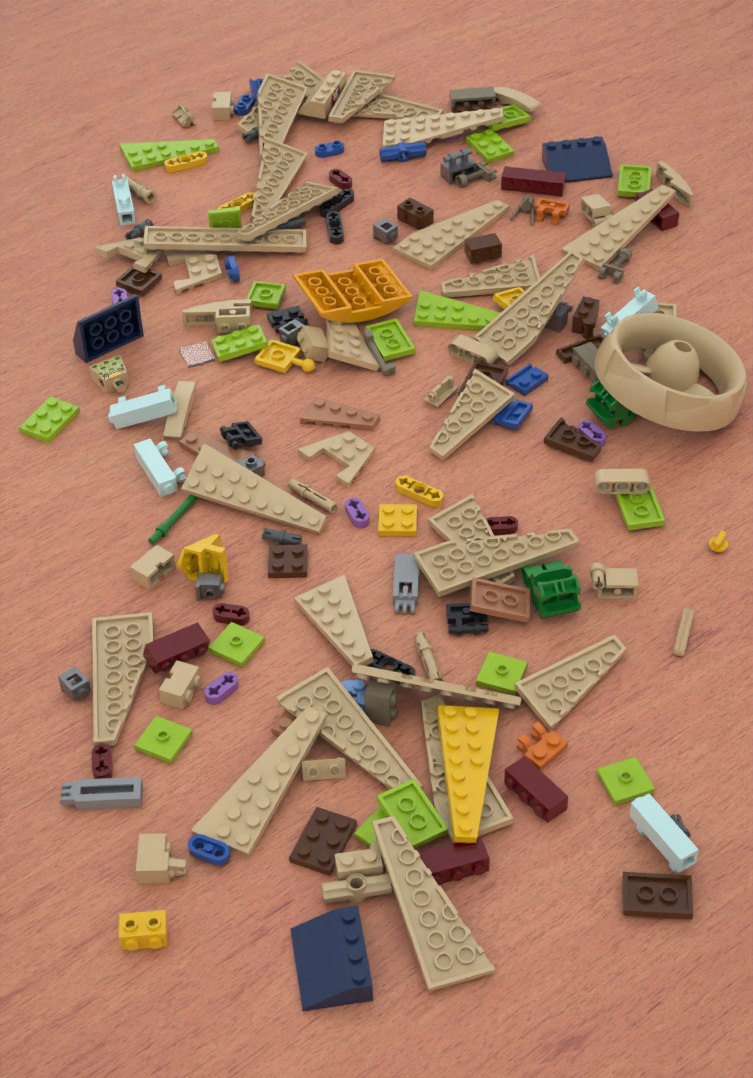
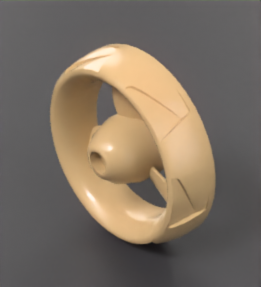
M639 313L626 316L616 324L612 332L604 337L594 359L597 377L611 396L641 417L674 429L702 432L723 428L737 417L746 394L747 371L734 349L708 329L691 321L667 314ZM636 349L655 350L649 356L645 366L630 363L623 353ZM699 368L714 382L719 392L718 395H714L710 390L697 383Z

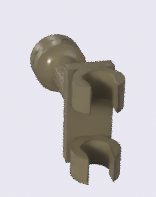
M481 161L479 164L477 163L476 172L466 176L465 174H459L455 177V181L459 187L466 186L468 181L478 177H482L489 182L490 179L494 180L497 178L493 174L497 171L494 168L488 170L484 167L488 164L485 161Z
M622 248L613 266L606 263L600 266L598 277L605 278L608 274L615 277L613 282L620 283L624 277V269L619 267L623 262L630 260L632 252L627 248Z

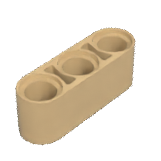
M458 335L447 347L451 355L470 364H473L474 361L493 364L499 357L494 348L465 335Z
M600 469L594 475L596 491L600 494H644L650 490L649 472L645 469Z

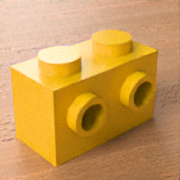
M166 910L119 914L121 950L135 951L144 948L158 949L160 947H167L168 921Z

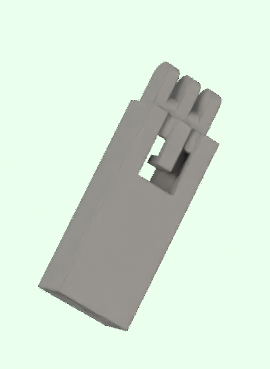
M395 554L393 583L395 613H399L400 608H403V614H407V608H410V613L415 614V605H418L419 565L414 559V554ZM402 583H405V586H403V593H401ZM407 583H411L410 593H408Z
M141 777L76 780V782L62 783L60 804L75 805L76 810L142 807L143 783Z

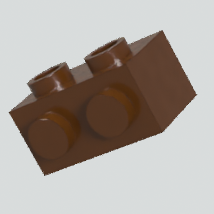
M408 198L397 206V219L421 230L434 223V209L412 198Z
M496 233L465 239L464 253L470 263L493 260L502 257V243Z

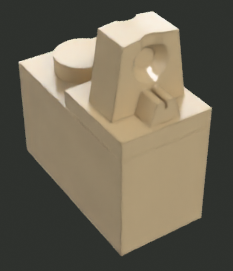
M166 833L139 834L136 862L138 884H169L170 878L186 875V860L170 857L172 847L171 842H167Z

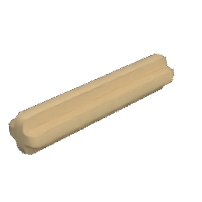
M685 608L683 610L673 653L675 656L682 657L685 653L694 616L693 609Z

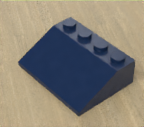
M602 136L542 143V161L546 170L566 173V183L613 177L607 147Z
M135 294L77 321L73 337L75 354L85 363H88L143 337L138 295Z
M358 906L337 908L291 928L303 1011L373 1001V985Z

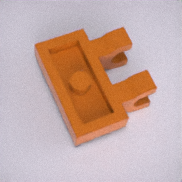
M539 198L535 205V211L538 213L536 221L542 222L545 213H550L553 216L551 224L558 225L560 216H566L570 203Z
M537 721L532 725L534 731L531 733V737L539 742L533 745L530 738L523 733L518 737L520 743L517 745V749L524 752V756L541 771L568 747V741L553 730L547 733L544 726Z

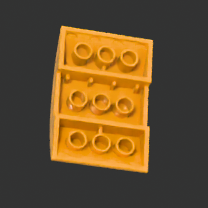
M384 259L355 263L351 270L329 274L324 269L293 274L294 280L320 316L335 322L356 323L376 319L397 310L412 300L413 297Z

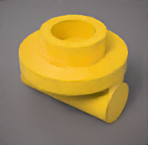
M720 531L716 537H712L709 540V548L711 550L723 552L728 548V541L725 539L727 536L726 532Z

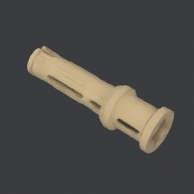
M125 175L129 188L136 192L139 198L144 199L147 204H151L156 200L157 194L155 191L149 190L146 185H140L128 175Z

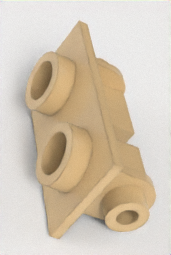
M177 101L179 106L172 110V114L183 127H188L191 123L196 126L192 113L188 111L184 104L181 106Z
M445 376L440 385L438 384L433 390H430L428 396L423 401L439 407L458 389L457 386L453 385L454 378L452 376Z
M345 758L302 761L303 781L346 778Z

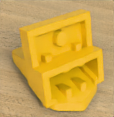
M213 534L184 547L180 551L176 565L188 576L189 580L197 581L198 573L221 574L222 582H228L226 549L222 548L221 535Z

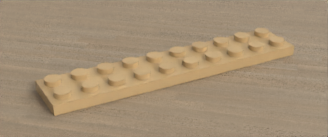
M145 226L144 249L302 253L307 250L306 230L272 229L266 231L264 235L255 237L250 242H245L244 240L237 239L236 232L242 228Z

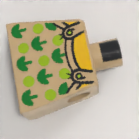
M120 355L89 366L91 380L106 393L115 390L122 393L126 390V386L129 385L128 373Z

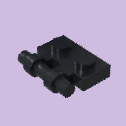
M299 306L267 313V319L276 333L279 332L280 327L294 319L304 325H308V320L304 318V314Z
M249 421L232 423L231 427L228 428L225 426L220 427L221 436L227 440L230 447L236 450L240 448L241 443L245 447H254L255 445L262 444V437Z
M470 603L446 604L447 624H456V626H448V634L462 636L463 633L479 635L481 632H489L488 624H480V622H487L488 616L471 612ZM462 623H474V625H462Z

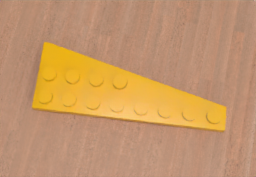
M438 705L436 712L453 842L476 843L499 709Z

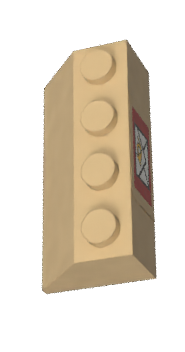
M332 70L323 77L300 107L298 114L326 119L347 83L346 72Z

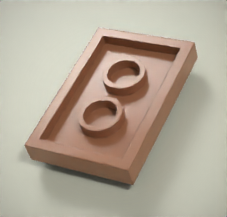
M472 578L470 611L528 623L530 619V589Z

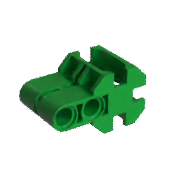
M599 379L591 386L590 392H594L595 396L587 398L585 404L608 428H615L617 420L620 421L621 426H627L635 416H640L611 396Z
M561 560L543 563L542 567L538 564L522 568L524 584L527 589H530L533 607L535 610H538L540 619L577 612L581 609V602L578 599V595L581 594L578 577L576 574L572 575V568L570 566H564Z

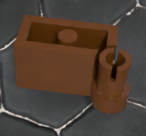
M583 296L573 315V333H583L584 339L594 336L593 330L598 317L599 300Z

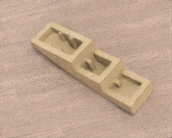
M505 87L494 89L500 104L516 105L523 111H533L542 106L541 102L520 91Z
M658 162L656 176L662 179V185L676 190V195L673 198L688 208H692L694 194L689 185L665 162Z
M251 299L220 301L185 309L182 312L184 326L216 325V307L250 306V314L252 316Z
M178 381L174 392L177 400V413L167 416L163 434L164 439H182L184 427L186 428L188 416L191 415L196 382Z

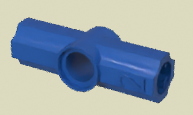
M400 142L396 146L380 148L381 162L392 160L406 162L410 158L426 156L425 142L414 144Z

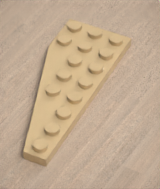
M503 108L480 109L477 111H463L461 113L442 115L434 114L432 116H418L414 118L405 117L396 120L389 119L384 121L382 147L396 146L400 142L406 144L425 142L427 144L431 143V140L435 138L444 139L462 134L463 130L471 129L472 131L480 125L489 126L503 122Z
M571 529L547 531L546 534L538 535L531 532L527 533V536L518 537L517 534L486 537L485 540L474 541V538L466 539V542L457 543L456 540H450L415 552L414 559L438 597L471 586L472 578L491 579L577 548L580 541Z
M152 612L92 618L94 746L99 744L114 746L117 744L148 664L143 656L145 644L154 641Z
M441 695L422 700L421 711L434 808L449 828L447 835L452 844L458 842H453L436 712L438 705L446 704ZM489 776L487 778L478 836L511 825L514 821L513 816Z

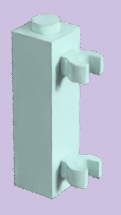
M122 174V179L120 180L114 175L112 186L120 226L136 224L128 180L124 174Z
M640 287L633 290L635 298L613 317L611 312L604 316L607 322L600 327L603 334L602 337L604 338L608 333L612 332L616 324L626 316L639 313H654L659 308L656 296L645 289L641 291Z
M164 384L158 386V392L127 401L126 396L119 397L118 403L110 405L108 418L116 429L128 427L177 413V400L171 389H166Z
M147 439L134 444L137 461L160 497L177 492V482L182 483L186 480L184 476L185 470L183 467H179L172 472L162 456L169 455L166 441H162L155 446L151 439Z
M650 794L638 797L631 803L630 817L637 824V831L642 836L645 834L669 861L668 866L674 874L697 863L699 849Z

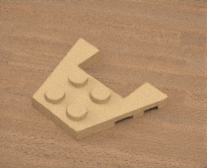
M135 238L95 247V253L106 258L115 253L122 254L137 260L133 262V269L146 273L148 267L151 268L153 262H156L161 257L163 249H144V239Z
M166 252L168 265L186 264L189 279L173 281L176 295L181 294L182 290L187 288L188 290L195 289V285L201 283L205 285L222 278L216 254Z
M347 431L299 448L298 455L311 462L321 454H326L346 468L336 475V481L349 488L352 485L353 479L358 477L361 468L365 467L374 455L375 448L352 432Z

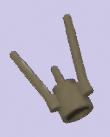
M526 195L511 215L510 220L521 209L525 212L531 211V226H533L534 199Z

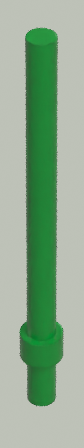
M190 495L163 524H160L155 529L156 532L148 539V542L154 545L161 537H164L169 532V528L198 497Z

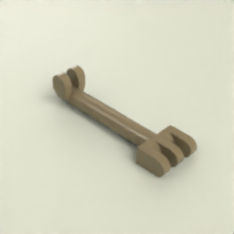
M368 328L365 329V342L373 353L385 376L395 375L396 364L389 363L386 365L374 343L372 331Z

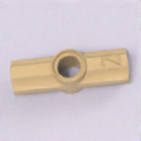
M354 873L345 880L321 883L324 904L350 900L353 903H361L366 897L392 893L388 873L365 877L362 874Z

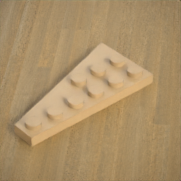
M353 70L328 116L329 121L344 123L396 80L395 75Z
M326 319L328 357L378 371L379 364L355 323H342Z
M473 494L428 519V524L446 541L466 542V539L474 538V541L494 536L486 518L481 513L479 505L476 504ZM513 571L488 580L509 585L515 581V575Z

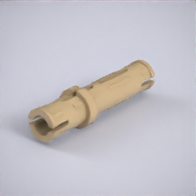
M292 478L289 481L288 488L300 494L301 498H307L331 514L337 510L338 503L313 490L309 484H303L296 478Z
M416 633L414 640L418 648L417 654L423 661L428 679L443 681L433 656V647L429 644L426 633Z

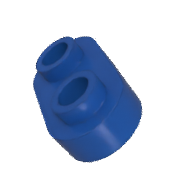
M245 94L239 98L234 106L236 115L244 116L250 112L254 106L252 96Z
M338 140L325 144L321 143L315 147V155L319 158L340 155L344 152V143Z
M234 255L227 256L224 264L229 279H232L233 282L240 281Z
M202 834L194 835L188 841L189 853L195 858L218 866L226 864L230 859L229 846L224 842Z

